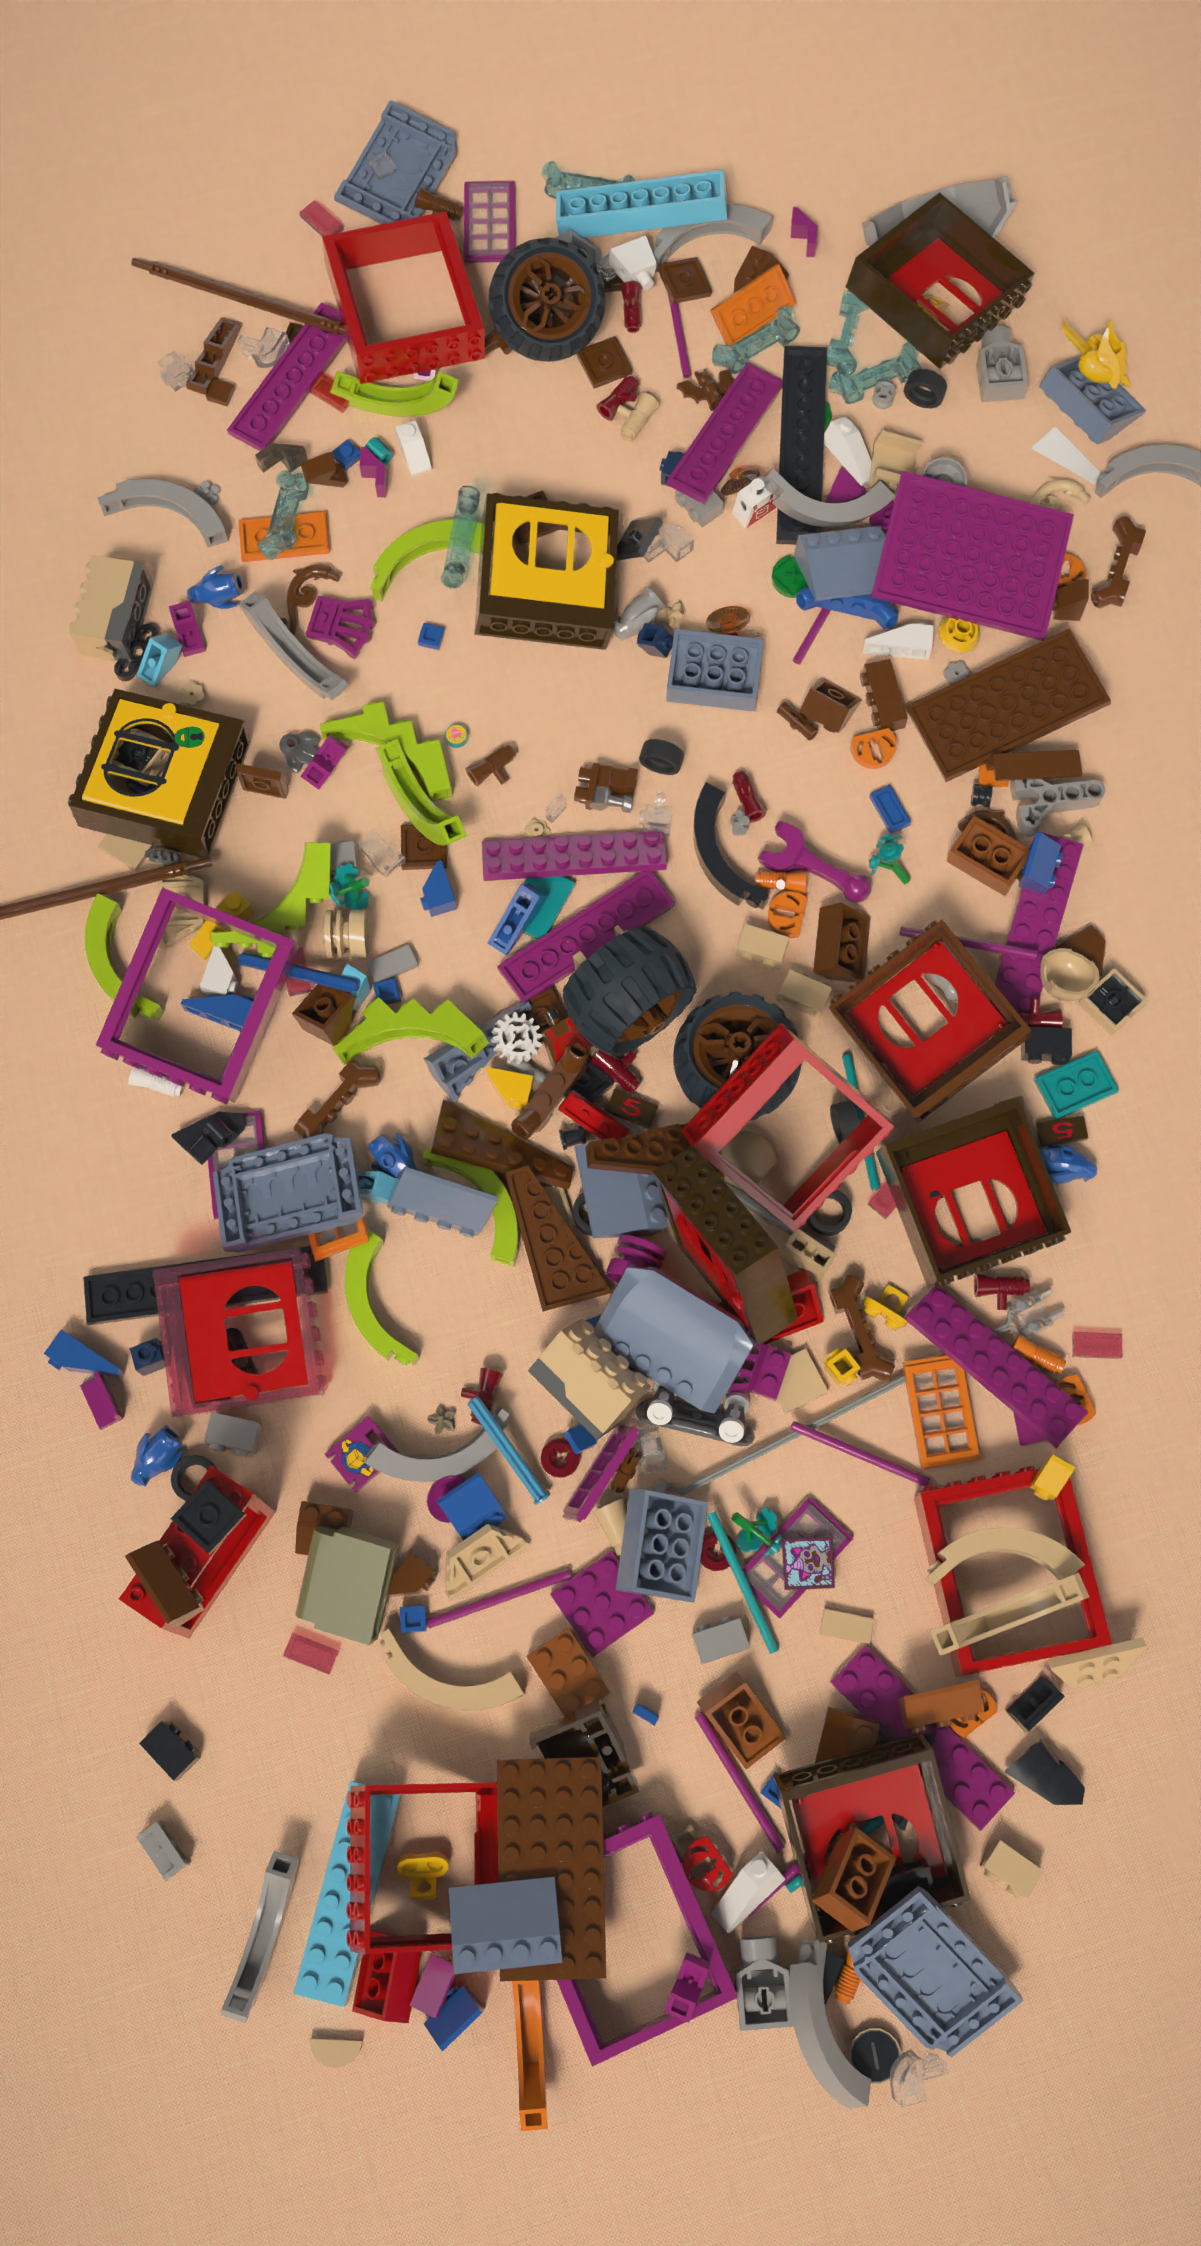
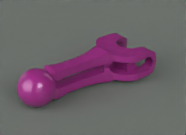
M782 821L777 822L775 833L786 842L787 848L778 854L765 850L757 857L761 865L773 872L787 873L797 869L819 876L839 888L845 898L854 903L865 901L870 896L872 890L871 882L865 875L859 873L850 875L813 855L804 847V838L801 831Z

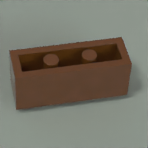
M891 659L864 664L863 672L860 673V681L862 687L865 686L867 690L865 696L868 707L871 706L873 711L871 713L873 726H877L878 730L889 728L891 731L904 729L908 717Z

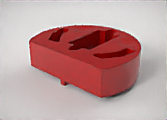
M709 1836L700 1837L688 1846L684 1854L683 1868L687 1879L693 1886L703 1891H716L729 1883L733 1872ZM696 1846H706L708 1851L698 1850L691 1853L689 1849ZM709 1856L710 1859H717L714 1862L715 1867L699 1879L695 1877L689 1878V1875L692 1873L690 1869ZM719 1870H722L724 1873L722 1879L714 1888L712 1884L716 1881Z

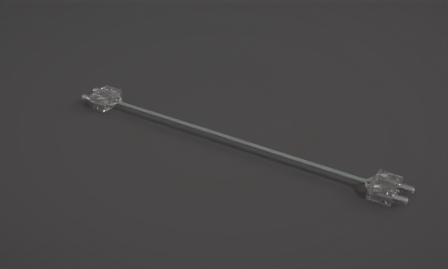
M1048 1287L1038 1293L1035 1290L1017 1300L1011 1299L1008 1301V1322L995 1328L992 1332L999 1335L1009 1329H1013L1017 1334L1021 1333L1030 1340L1034 1338L1035 1334L1054 1325L1053 1321L1065 1316V1313L1063 1312L1051 1319L1050 1317L1063 1311L1060 1308L1048 1314L1041 1300L1052 1295L1053 1291L1039 1297V1295L1051 1290V1288ZM1027 1299L1031 1300V1305L1028 1304ZM1011 1314L1020 1331L1015 1326L1010 1325L1012 1322ZM1039 1320L1042 1321L1043 1326L1039 1324ZM904 1375L805 1426L815 1429L905 1383ZM793 1431L682 1489H678L673 1483L667 1484L664 1478H660L659 1482L643 1490L673 1495L669 1488L673 1487L676 1492L681 1493L680 1497H683L697 1488L801 1436V1434Z

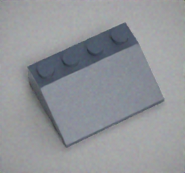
M1081 356L1052 366L1039 387L1097 445L1110 440L1146 412L1120 384L1114 389L1109 383H1095L1085 378L1078 368Z
M881 526L798 535L794 558L815 601L872 594L886 537Z
M675 629L666 701L755 712L764 639Z
M587 1144L574 1147L593 1238H615L620 1235L634 1237L653 1236L668 1227L662 1198L654 1175L588 1169L585 1149Z
M405 1167L394 1180L386 1207L390 1208L394 1214L405 1216L406 1213L414 1216L416 1221L422 1223L431 1221L437 1223L438 1228L444 1230H451L452 1228L459 1230V1234L462 1236L473 1238V1236H478L482 1232L498 1197Z
M630 1489L616 1590L695 1603L708 1502L651 1490Z
M555 1877L449 1888L454 1974L562 1963Z

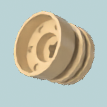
M366 909L350 910L348 920H345L342 910H337L336 920L333 910H326L322 937L327 958L335 957L336 948L339 958H344L345 948L348 947L352 958L368 957L369 924Z

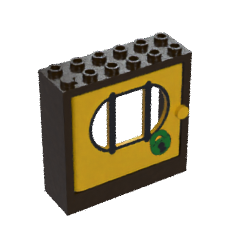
M115 688L112 696H109L107 699L105 714L100 717L99 730L97 735L95 734L92 738L90 753L86 754L84 758L83 771L77 776L74 794L69 796L68 806L78 827L200 858H208L238 778L236 772L238 763L243 764L250 745L245 721ZM138 724H155L164 728L171 735L173 743L125 731ZM125 740L171 752L162 776L157 777L111 765L119 741ZM111 773L157 786L143 793H126L117 789L110 782L108 774Z

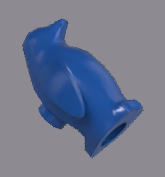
M224 566L215 567L209 570L198 584L191 586L187 590V597L191 603L195 604L207 603L220 609L235 607L238 605L237 602L227 601L243 593L242 576L236 572L216 574Z
M398 1132L396 1137L399 1142L388 1134H382L369 1144L370 1153L380 1165L379 1167L371 1164V1168L395 1179L405 1167L420 1171L414 1163L410 1143Z
M1051 1144L1048 1148L1041 1147L1039 1149L1052 1183L1063 1184L1076 1179H1084V1182H1087L1097 1175V1165L1071 1147Z
M167 1425L159 1429L150 1438L149 1433L144 1434L139 1441L134 1467L131 1472V1480L134 1484L146 1486L151 1478L174 1468L177 1462L181 1460L184 1451H178V1449L182 1447L183 1442Z

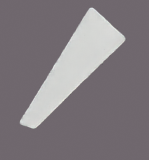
M1056 427L1052 428L1032 446L1034 451L1092 484H1096L1097 480L1102 476L1101 472Z

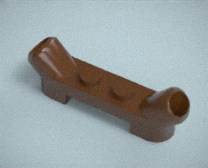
M1128 516L1119 518L1113 525L1112 531L1122 547H1117L1113 558L1117 560L1116 566L1111 565L1107 577L1111 581L1094 588L1091 593V601L1099 609L1110 604L1122 607L1130 581L1122 579L1129 554L1138 555L1145 537L1146 530L1136 527Z
M578 1043L567 1045L563 1056L521 1114L512 1121L511 1127L517 1136L528 1139L534 1133L540 1132L549 1122L552 1112L576 1080L579 1081L587 1069L589 1053L584 1046Z
M355 1059L348 1062L339 1072V1077L343 1083L316 1114L307 1109L295 1124L294 1131L300 1134L303 1139L324 1134L323 1129L325 1126L337 1119L339 1116L338 1111L353 1100L354 1093L358 1088L375 1087L380 1084L378 1067L376 1065L362 1066Z
M853 1274L845 1275L840 1287L830 1289L828 1292L835 1314L845 1312L859 1348L860 1354L855 1355L853 1358L860 1366L858 1375L861 1380L875 1377L883 1382L888 1381L895 1368V1364L874 1352L872 1347L875 1346L874 1338L871 1332L866 1331L864 1323H866L865 1314L862 1309L858 1310L856 1305L857 1299L864 1287V1282Z

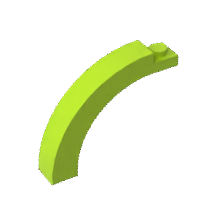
M337 370L330 393L349 400V406L360 410L387 416L414 417L431 414L447 406L454 399L459 379L438 371L431 380L424 384L397 388L372 383L360 384L359 379Z
M457 519L435 521L416 527L401 535L383 551L373 566L375 577L372 580L371 589L374 599L382 602L397 574L411 561L426 553L443 549H462L480 554L482 523Z
M398 739L375 748L384 768L382 774L392 794L408 819L427 839L444 846L467 837L459 816L448 815L441 811L422 790L409 767Z
M97 893L86 921L85 950L94 977L107 997L114 1002L122 981L117 977L112 965L110 944L114 926L122 910L117 902ZM138 994L129 1015L135 1018L139 1012L145 1018L151 1019L153 1017L160 1020L164 1012L159 1004Z
M425 1148L423 1154L424 1163L455 1172L469 1180L479 1191L498 1197L492 1210L495 1221V1237L490 1256L492 1261L514 1267L519 1244L518 1226L512 1201L501 1180L491 1169L430 1153L431 1149Z
M368 1230L370 1242L351 1248L346 1262L345 1292L349 1310L364 1339L380 1356L389 1362L393 1354H395L394 1359L404 1366H407L409 1363L414 1367L419 1360L418 1355L392 1338L377 1322L369 1300V1277L374 1260L384 1243L382 1238Z

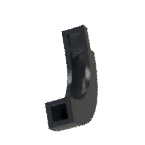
M706 782L698 797L694 813L693 840L699 864L711 884L729 901L739 906L744 899L751 907H759L764 910L768 903L769 894L734 873L724 861L718 849L714 826L717 815L725 802L726 792Z

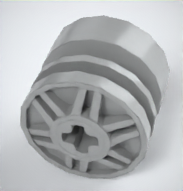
M951 458L932 460L925 466L921 475L964 487L967 486V474L964 467L958 461Z

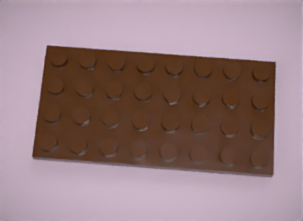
M1067 629L907 705L906 710L945 782H948L986 764L992 754L1009 753L1110 705L1111 699L1071 630Z
M601 1757L497 1760L498 1883L555 1877L562 1963L500 1969V1982L607 1978Z

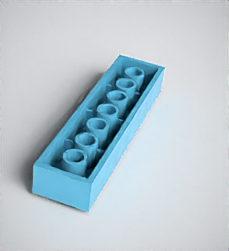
M724 170L556 191V223L559 235L570 229L582 238L727 220V190Z
M350 1781L347 1794L349 1791H351V1786H361L367 1784ZM347 1794L293 1993L340 2007H345L348 2004L361 1955L360 1953L350 1952V1947L347 1946L346 1934L350 1930V1919L347 1918L346 1913L347 1903L350 1902V1891L347 1889V1875L350 1874V1863L347 1861V1848L350 1846V1835L347 1833V1821L350 1819ZM402 1794L370 1795V1916Z

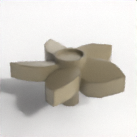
M440 1406L437 1407V1416H431L427 1419L429 1423L436 1424V1435L440 1434L443 1428L448 1431H454L450 1421L454 1418L456 1412L448 1411L445 1413Z

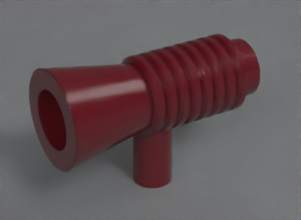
M628 281L620 286L624 300V326L628 332L635 333L639 331L641 326L639 303L641 285L635 281Z
M634 376L625 377L611 392V395L597 404L596 407L599 414L606 420L611 421L615 417L620 405H624L626 401H636L637 396L635 392L638 389V380Z
M739 771L733 775V786L740 803H742L745 816L749 817V823L759 821L766 815V811L757 799V794L749 775L744 771Z
M1031 997L1030 1012H1017L1028 1027L1062 1028L1063 1017L1061 1009L1040 1013L1039 997Z
M599 1050L591 1060V1063L609 1073V1076L616 1080L626 1091L633 1093L641 1084L638 1080L639 1077L627 1068L637 1058L632 1051H629L621 1061H618L615 1056L612 1057Z
M977 1273L974 1275L975 1297L997 1294V1310H1007V1295H1024L1030 1292V1280L1025 1279L1023 1276L992 1277Z
M480 1368L478 1390L462 1388L461 1397L468 1399L476 1396L479 1397L491 1413L495 1398L494 1394L504 1374L495 1370ZM471 1410V1422L481 1425Z

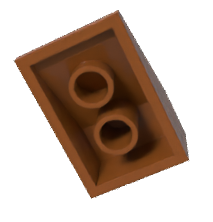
M737 1671L697 1701V1704L745 1769H748L786 1739Z

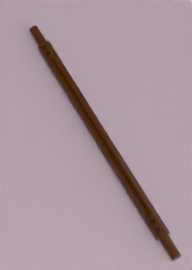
M135 257L132 258V266L149 271L152 275L286 317L336 335H346L342 322L189 274L154 261L150 263Z
M208 857L192 862L186 860L140 873L1 906L0 920L96 897L97 893L104 895L191 874V871L213 866L212 859Z

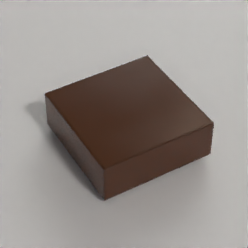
M214 379L206 395L207 401L227 407L235 390L234 385Z

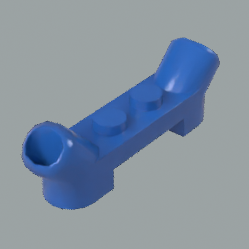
M807 584L805 588L798 591L796 596V603L803 611L820 607L875 620L883 629L894 627L898 621L899 613L893 608V603L871 598V595L815 601Z

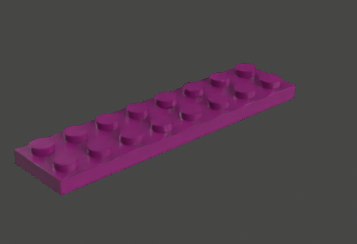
M322 302L313 313L342 322L339 311ZM305 324L228 427V434L265 453L347 341L346 335H336Z
M746 362L667 479L666 485L705 505L781 391L783 381Z
M663 830L482 841L484 881L667 870Z
M1043 832L1040 833L1061 845L1059 852L1063 853L1059 867L1055 866L1053 874L1057 875L1053 889L1048 888L1046 894L1022 888L1006 945L1038 950V957L1035 960L1003 954L994 983L1016 1012H1030L1031 997L1040 998L1043 988L1040 974L1041 961L1044 955L1054 950L1084 846L1082 843ZM990 999L989 1001L995 1007V1009L997 1011H1000Z
M642 871L499 964L497 969L520 1001L523 1003L530 1001L576 971L573 956L579 951L588 959L601 946L616 937L615 927L617 925L623 931H629L635 927L640 928L674 907L675 902L651 871Z
M934 1286L906 1315L905 1320L1056 1449L1088 1414L1082 1406L940 1287L936 1288Z
M866 1646L830 1682L863 1716L878 1719L880 1724L878 1731L885 1738L935 1733L936 1736L932 1748L944 1795L979 1831H982L1015 1794L948 1726L937 1728L936 1723L926 1725V1731L913 1734L911 1729L904 1730L897 1699L913 1695L914 1693Z

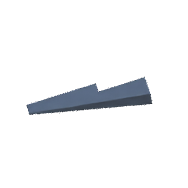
M521 1001L478 1026L486 1036L489 1044L473 1059L460 1049L449 1044L423 1058L434 1080L452 1101L455 1102L460 1098L458 1095L466 1085L469 1086L472 1083V1078L480 1068H484L497 1052L493 1050L497 1043L491 1042V1039L496 1036L491 1033L494 1027L498 1028L495 1025L496 1022L502 1020L506 1014L511 1018L514 1012L519 1017L526 1011H530L531 1006L528 1001L524 1003Z

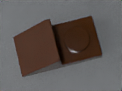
M331 452L301 463L306 483L343 488L347 484L343 465L334 462Z

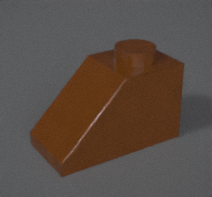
M1083 579L1057 589L1052 608L1053 620H1081L1089 599V579Z
M410 1553L391 1577L387 1598L419 1594L423 1590L428 1591L436 1581L434 1578L436 1572L414 1554Z

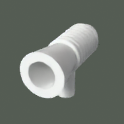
M143 1066L140 1069L132 1068L128 1081L129 1085L147 1087L150 1090L172 1097L181 1096L184 1087L166 1080L167 1075L163 1074L162 1078H159L144 1071L145 1067Z

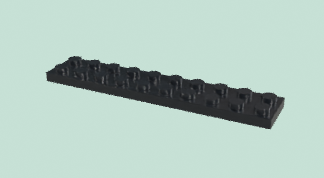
M784 346L779 474L803 495L822 502L827 347ZM777 508L776 544L796 545L798 535L821 533V527L800 522Z
M311 1246L84 1276L87 1324L96 1325L177 1314L183 1311L179 1283L180 1277L292 1260L294 1266L293 1273L297 1297L329 1293L325 1258L316 1261ZM250 1286L232 1295L225 1307L279 1300L280 1297L268 1288Z

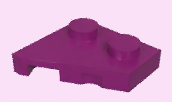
M841 468L825 503L849 502L860 498L867 491L848 472Z

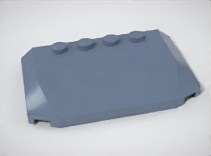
M390 100L381 114L380 123L348 178L342 181L335 193L334 201L380 224L421 217L425 209L414 208L417 192L421 186L430 193L435 194L455 159V132Z
M325 1133L236 1156L228 1161L229 1165L220 1172L215 1171L213 1173L221 1243L225 1252H243L355 1223L364 1216L353 1143L348 1137H345V1139L337 1138L332 1134Z
M635 1265L627 1267L594 1328V1335L598 1339L604 1338L609 1341L612 1346L611 1351L616 1356L621 1355L625 1357L630 1367L701 1411L714 1414L756 1343L754 1338L751 1339L744 1329L745 1325L741 1319L658 1268L635 1267Z
M919 1886L848 1942L855 1973L860 1980L926 2048L932 2050L938 2048L946 2051L948 2056L953 2057L1023 2002L1021 1994L1006 1974L925 1889Z

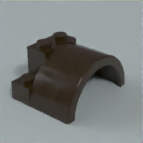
M599 1700L593 1701L575 1709V1713L530 1732L529 1743L532 1749L538 1746L545 1759L601 1757L602 1808L640 1792L637 1779L627 1760L624 1743L605 1703L600 1704Z

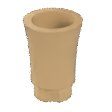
M624 1498L592 1512L617 1555H621L627 1513Z

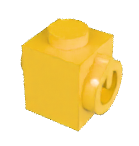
M839 1347L823 1359L825 1362L824 1369L838 1387L842 1384H845L847 1387L858 1378L856 1374L859 1372L860 1366L846 1348L842 1351Z

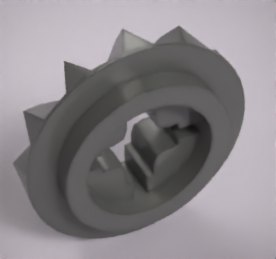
M153 849L146 850L144 857L149 858L148 861L169 865L181 862L182 859L178 853Z

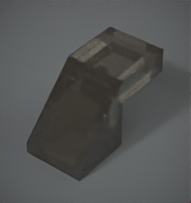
M272 443L255 454L258 467L263 473L280 461L290 472H293L301 466L302 462L308 460L306 449L299 445Z

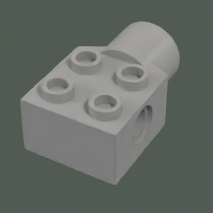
M996 326L992 331H986L982 337V349H980L976 364L981 402L1024 399L1028 387V378L1023 346L1012 343L1011 331L1008 327Z
M776 1936L740 1939L742 1967L734 1972L738 1996L737 2008L740 2030L794 2027L789 1998V1970L779 1965Z

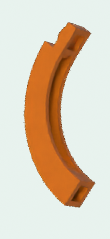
M540 1980L512 1981L521 2131L548 2129Z

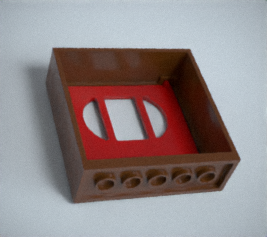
M942 919L938 923L935 920L927 925L924 929L926 932L921 936L915 935L905 943L907 947L900 952L898 950L892 952L887 957L888 961L885 964L874 966L868 972L869 976L863 981L861 979L855 981L849 986V992L845 995L839 994L830 1001L832 1005L828 1007L836 1020L917 1123L921 1122L1031 1037V1029ZM941 939H943V941L947 944V946L951 949V951L955 954V956L959 959V961L963 964V966L967 969V971L971 974V976L975 979V981L979 984V986L983 989V991L987 994V996L991 999V1001L1000 1010V1012L1004 1015V1017L1008 1020L1010 1024H1007V1022L1003 1019V1017L999 1014V1012L995 1009V1007L991 1004V1002L987 999L983 992L978 988V986L974 983V981L970 978V976L966 973V971L962 968V966L958 963V961L954 958V956L950 953V951L946 948L942 941H940ZM923 974L938 975L946 979L953 986L958 997L956 1016H952L921 977ZM913 980L916 981L948 1022L924 1042L917 1037L889 1001L893 995ZM881 1006L888 1010L915 1044L914 1048L896 1046L884 1037L878 1021ZM844 1014L848 1016L851 1022L855 1025V1027L859 1030L862 1036L873 1048L874 1052L871 1051L868 1045L864 1042V1040L856 1032L853 1026L845 1018ZM883 1062L892 1072V1074L896 1077L899 1083L903 1086V1088L907 1091L910 1097L913 1098L912 1100L908 1098V1096L904 1093L901 1087L893 1079L890 1073L882 1065Z

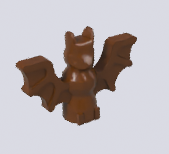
M704 369L701 373L696 371L694 373L702 389L697 388L688 380L678 383L676 389L682 392L683 398H692L696 401V404L706 400L709 409L713 411L723 398L722 395L727 392L735 379L731 376L732 370L728 369L719 372V383L715 384L712 382V378L707 370Z

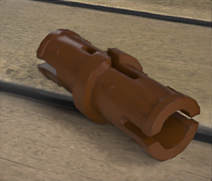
M786 701L778 707L777 713L790 723V727L793 730H798L808 741L816 737L819 730L805 719L804 714L798 713Z
M630 1448L610 1483L612 1490L618 1484L615 1490L616 1493H623L629 1479H632L636 1473L635 1468L642 1457L640 1451L637 1452L635 1457L633 1456L637 1450L636 1448Z

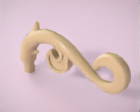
M1048 477L1050 482L1046 483L1035 493L1031 504L1058 510L1060 501L1057 497L1048 496V503L1043 501L1047 495L1055 491H1064L1065 495L1070 494L1075 499L1078 498L1084 505L1091 498L1084 492L1085 488L1075 481Z

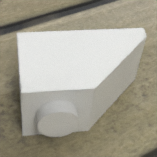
M416 421L395 427L397 442L411 477L431 471L432 467Z
M214 944L200 988L203 994L212 997L235 995L239 983L220 947H216Z

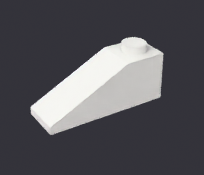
M846 416L831 421L824 434V445L861 486L868 484L871 459L860 431Z
M911 623L867 638L864 642L862 654L929 660L932 650L934 625Z
M760 1851L739 1872L712 1911V1916L729 1934L784 1882L785 1878L764 1853Z

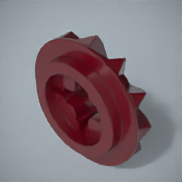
M558 1438L551 1440L544 1446L541 1452V1464L545 1472L553 1477L565 1478L573 1474L579 1466L580 1454L576 1455L567 1439ZM554 1450L560 1455L569 1451L565 1457L568 1466L560 1462L552 1465L556 1460Z
M714 1531L705 1534L703 1537L700 1562L703 1567L711 1571H723L730 1567L725 1554L719 1555L716 1558V1562H714L713 1553L706 1550V1548H714L715 1544H717L718 1539ZM726 1534L736 1554L737 1549L735 1542L728 1534Z

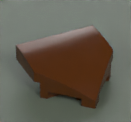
M1092 925L1054 948V950L1059 948L1072 949L1073 952L1083 955L1095 963L1099 976H1102L1104 956L1106 954V940Z

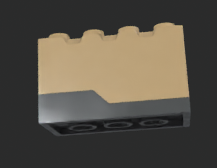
M91 555L90 562L85 566L87 580H84V583L80 585L79 591L82 599L75 604L74 614L77 617L69 625V635L82 656L115 661L123 658L127 659L130 663L136 651V646L130 649L131 642L134 640L137 630L143 625L153 584L143 562Z
M580 1319L558 1333L529 1368L528 1372L598 1440L622 1422L651 1386L642 1374H634L629 1369V1362L625 1357L621 1355L616 1356L611 1351L612 1346L609 1341L604 1338L598 1339L594 1335V1327L589 1322Z

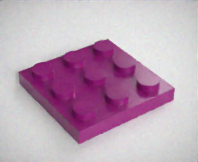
M612 1551L550 1594L592 1658L654 1615V1612L642 1595L616 1590L619 1561Z

